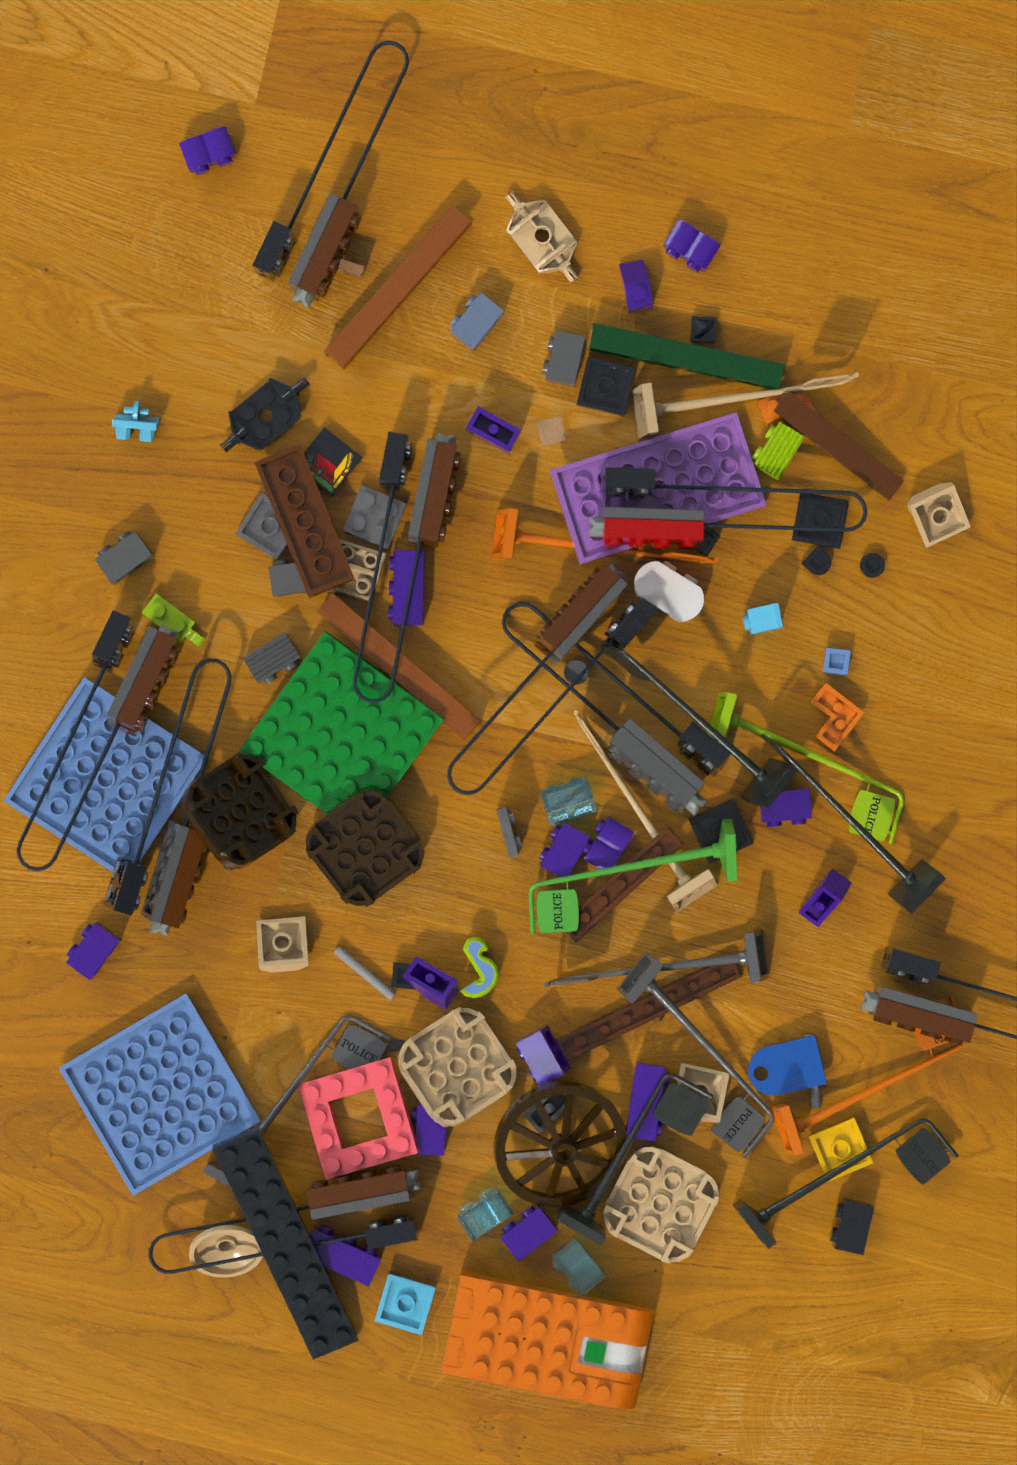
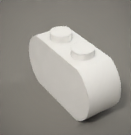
M654 561L642 566L634 578V591L637 597L640 599L644 598L653 607L677 622L689 621L699 614L703 607L704 595L701 587L696 585L698 581L688 574H685L683 577L676 573L677 568L667 561H664L663 564L659 561Z

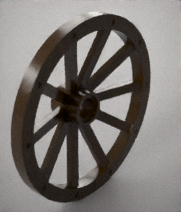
M552 1082L528 1091L507 1109L496 1129L493 1145L494 1159L503 1181L520 1198L540 1206H568L593 1196L626 1140V1132L618 1110L602 1092L578 1082ZM556 1095H566L561 1133L556 1131L541 1100ZM574 1095L585 1097L595 1102L594 1107L570 1135ZM534 1104L551 1138L548 1139L515 1122L516 1119L528 1107ZM604 1109L612 1121L613 1129L578 1141ZM510 1129L546 1147L544 1149L505 1152L506 1140ZM614 1138V1145L609 1160L579 1151ZM565 1147L567 1148V1149H566L565 1151H563V1152H558V1151H559L560 1149H562V1148H565ZM547 1157L519 1179H516L511 1174L506 1163L507 1160ZM579 1160L604 1168L594 1179L585 1184L574 1162ZM555 1163L546 1193L534 1191L524 1186ZM567 1166L579 1188L555 1194L562 1168Z

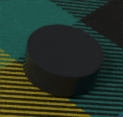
M876 553L867 554L860 561V571L868 578H876L883 573L885 562Z

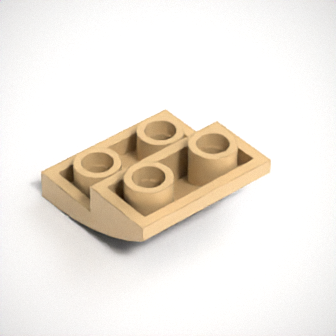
M339 539L355 580L329 591L368 603L378 551ZM382 553L376 586L386 557L385 553Z

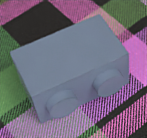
M482 293L478 297L473 295L465 305L468 308L462 316L458 314L450 324L452 327L450 334L472 352L477 349L504 315V310Z

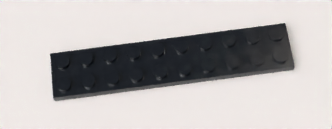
M259 1126L213 1145L212 1150L312 1359L314 1360L357 1342V1333Z

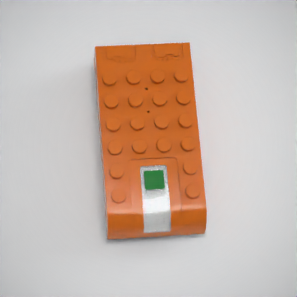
M461 1270L441 1373L614 1408L634 1409L637 1403L655 1310Z

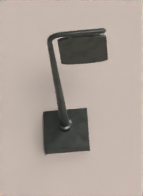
M671 1073L663 1076L587 1206L583 1207L581 1211L568 1206H561L558 1211L557 1221L602 1245L606 1237V1231L602 1225L594 1220L595 1210L665 1081L673 1078L681 1082V1085L669 1084L653 1115L665 1125L688 1136L693 1135L709 1106L702 1096L704 1095L712 1099L713 1094L677 1074ZM684 1084L687 1085L688 1087H690V1088L694 1089L695 1091L701 1093V1095H700V1096L697 1095L696 1093L692 1092L691 1090H689V1089L683 1087V1085H684Z

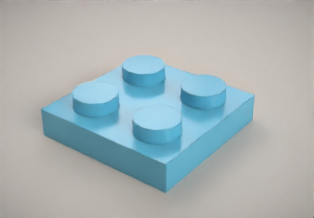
M389 1272L375 1321L422 1335L436 1286Z

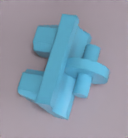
M134 401L133 407H124V414H115V418L112 419V427H115L117 439H130L131 428L140 429V441L152 442L159 426L160 418L147 417L149 416V409L140 408V401Z

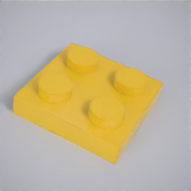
M854 1117L808 1135L824 1174L867 1149ZM867 1156L827 1182L873 1164L871 1156Z

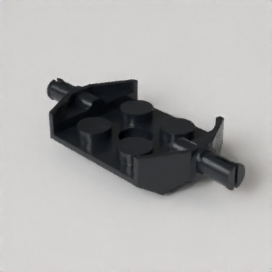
M305 377L293 386H288L269 378L267 383L235 409L229 411L232 434L220 444L224 451L227 453L237 443L261 451L301 419L302 415L298 396H300L299 393L310 386ZM269 409L272 411L273 417L269 422L259 420L261 410Z

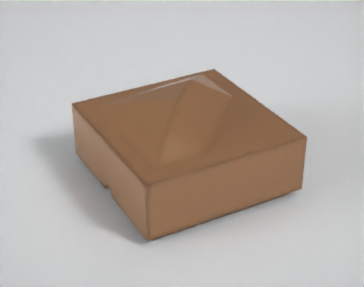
M354 259L348 261L340 260L338 266L340 272L360 279L363 278L365 267L359 261Z

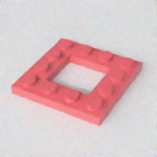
M392 1057L299 1085L326 1180L420 1152ZM374 1088L388 1136L344 1148L330 1101Z

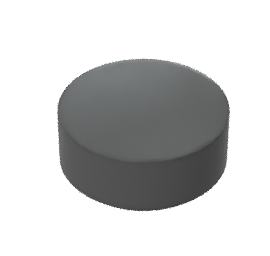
M579 660L569 662L564 669L565 679L571 684L587 667L586 664ZM589 671L584 674L576 685L586 681Z

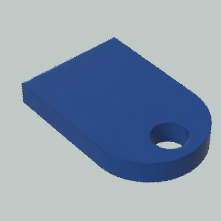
M816 1035L765 1046L753 1055L748 1067L749 1078L753 1086L767 1095H780L827 1084ZM756 1067H765L768 1070V1077L764 1080L757 1079L754 1074Z

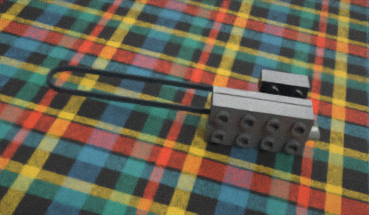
M514 603L503 614V630L511 640L540 663L542 660L509 632L506 626V617L514 608L523 606L532 609L546 622L549 621L552 624L554 622L530 603ZM578 643L574 645L591 661L594 659V657L591 654H589ZM598 660L595 662L601 670L680 737L677 744L680 747L679 752L688 760L694 759L698 763L697 767L707 776L711 774L715 777L727 764L731 754L695 722H692L681 733ZM543 664L542 667H544L549 673H551L564 686H566L567 688L570 686L569 683H567L562 677H560L547 664ZM572 688L570 690L617 731L609 742L608 750L610 751L609 755L619 764L623 762L629 767L628 772L637 780L642 778L647 783V789L654 795L660 794L665 798V804L672 811L676 812L678 810L683 813L687 809L695 816L699 810L698 807L703 806L707 802L700 795L705 783L630 718L623 727L619 728L577 690Z

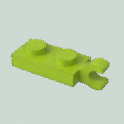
M157 593L142 611V614L158 626L163 624L170 630L178 631L177 640L181 643L187 637L200 647L206 640L192 629L196 624L193 620Z

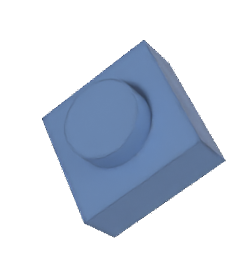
M825 648L822 672L848 675L851 651Z

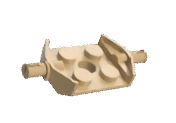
M512 191L510 195L508 194L505 197L515 211L506 232L510 234L530 260L538 274L561 271L570 283L574 282V279L576 280L579 276L571 268L570 261L578 245L576 239L546 200L524 203ZM544 229L549 233V239L546 242L536 240L535 233L538 230Z

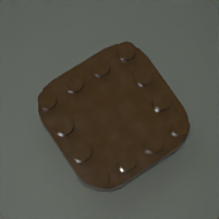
M243 752L234 755L226 762L198 778L185 790L184 795L180 798V804L189 821L214 857L229 871L250 865L283 843L297 831L295 828L298 811L295 804L291 807L288 805L264 770L263 766L266 763L261 757L257 759L250 755H245Z
M376 787L364 788L352 794L318 819L309 828L306 835V852L309 858L315 862L336 889L340 899L346 904L349 903L355 906L367 907L374 904L376 899L412 873L415 874L421 868L424 858V844L418 833L391 798Z

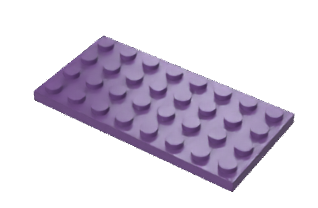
M737 412L550 470L580 565L632 549V547H629V543L619 544V547H606L604 542H598V537H589V530L591 529L589 517H599V512L604 507L704 510V521L702 522L715 523L767 506L763 492L655 488L645 498H630V494H623L618 498L605 497V493H599V474L605 467L655 469V484L761 488Z

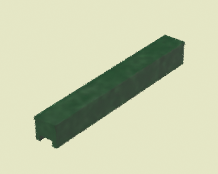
M593 323L592 325L593 331L589 351L765 389L780 388L783 370L786 364L601 324Z

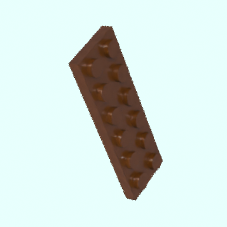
M296 445L254 462L308 597L312 598L354 581L355 578L301 445Z

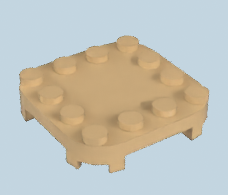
M456 1008L413 1037H410L403 1044L397 1056L401 1074L428 1115L442 1127L456 1126L467 1121L503 1097L513 1087L516 1080L517 1067L514 1060L510 1059L485 1021V1017L479 1011L477 1012L470 1008Z
M643 1145L635 1150L627 1159L605 1202L603 1220L608 1231L616 1238L618 1237L660 1259V1261L669 1264L679 1262L689 1257L694 1251V1247L715 1206H717L719 1200L718 1186L713 1177L705 1170L660 1147Z

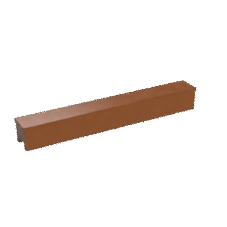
M455 204L448 209L324 350V354L327 357L329 356L341 368L345 369L472 225L471 220L457 209Z
M331 593L330 597L317 612L359 648L364 620L336 595ZM368 624L362 652L392 676L397 648ZM400 652L395 680L412 695L445 718L443 722L465 740L481 721Z

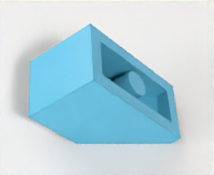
M778 603L748 609L745 611L746 615L742 616L745 631L749 630L750 635L778 630L783 627Z

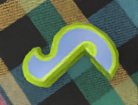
M475 936L466 940L463 950L480 978L460 990L463 995L472 998L487 994L496 986L499 978L497 964L493 959L482 954L483 951L488 950L487 943L482 938Z

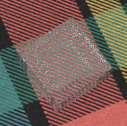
M560 416L536 422L542 447L566 441Z

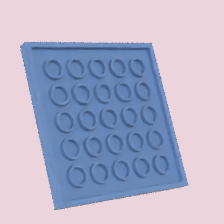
M85 677L4 799V802L29 818L95 684ZM99 686L33 820L61 839L114 730V727L108 725L107 713L115 696ZM149 718L143 732L138 731L136 737L118 729L65 840L67 843L112 872L117 857L135 861L173 734ZM178 737L139 864L179 804L185 790L198 775L205 755Z
M188 993L59 1067L64 1079L133 1196L211 1151L213 1145L232 1138L261 1121Z

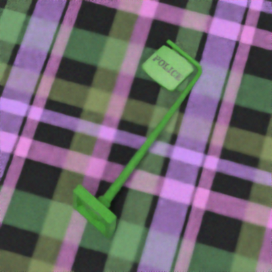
M732 818L722 819L719 841L709 847L534 883L531 885L528 893L531 934H535V924H538L541 933L577 931L579 924L578 899L575 889H568V881L708 856L720 858L727 882L737 881L736 835ZM567 882V889L539 891L537 900L534 901L533 892L537 887ZM534 903H537L538 921L536 922L534 916Z

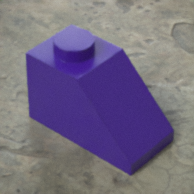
M639 260L619 264L628 313L652 309L653 301L644 261Z
M832 868L821 880L798 913L819 927L842 901L852 882Z
M417 956L403 975V978L420 994L447 1010L459 991L458 980Z

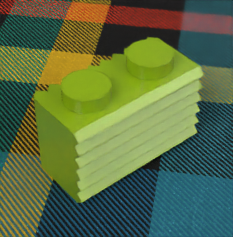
M779 422L777 426L771 425L765 435V438L769 440L764 448L759 445L752 457L756 460L754 467L777 481L805 438L782 422Z

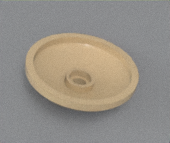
M219 1225L203 1231L193 1239L189 1247V1260L195 1266L261 1253V1250L252 1231L237 1225ZM263 1256L197 1270L213 1277H234L255 1268Z

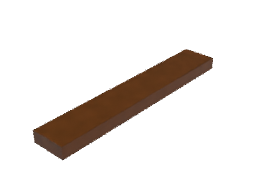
M787 391L773 410L778 416L886 500L890 501L904 482V480L791 392Z
M668 825L627 863L675 854L685 843ZM661 865L615 873L578 907L577 931L567 932V934L575 943L578 942Z

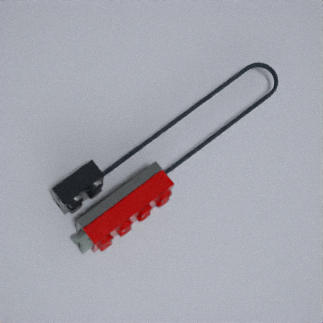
M605 467L599 474V493H605V497L618 498L623 494H630V498H645L655 488L850 495L858 499L863 508V516L857 525L849 528L720 524L702 522L704 521V510L604 507L599 512V517H589V524L591 525L589 537H598V542H604L606 547H619V544L629 543V547L642 548L644 545L654 544L653 548L664 549L673 544L678 545V549H693L699 542L704 540V527L848 532L854 531L863 525L868 511L863 498L851 491L655 484V469Z

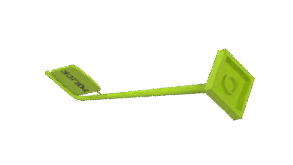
M719 692L710 724L725 738L730 727L734 729L739 727L760 737L762 734H765L783 747L868 782L867 791L860 790L857 794L851 815L876 840L884 841L887 834L890 833L888 843L893 844L904 805V797L900 791L740 718L739 714L735 713L737 695L729 692ZM870 784L896 794L899 797L898 809H895V799L868 792ZM896 812L892 830L889 831L893 814ZM849 824V832H850V833L857 834V835H860V834Z

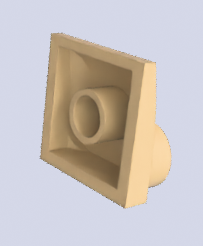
M952 482L937 484L914 495L907 502L908 511L914 519L926 548L971 527Z
M305 916L256 921L258 961L261 971L270 973L296 971L309 966Z
M681 1063L679 1076L713 1094L712 1099L704 1095L702 1096L709 1106L700 1121L719 1123L730 1074ZM685 1084L683 1085V1087H685V1088L691 1090L692 1092L696 1093L697 1095H699V1096L701 1095V1093L695 1091L694 1089L688 1087L687 1085H685Z

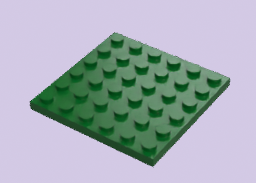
M327 631L322 634L240 748V751L246 755L257 759L261 757L266 763L263 768L324 813H328L352 794L364 788L376 787L389 796L445 720V718L395 681L391 694L385 700L378 703H368L362 700L353 688V677L358 654ZM361 657L357 676V688L364 697L369 699L380 698L388 691L391 678Z

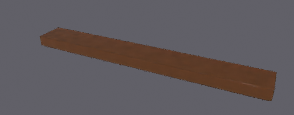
M736 963L706 966L660 989L679 1008L743 976ZM650 993L637 999L633 1004L629 1003L557 1038L556 1041L567 1061H570L669 1011Z

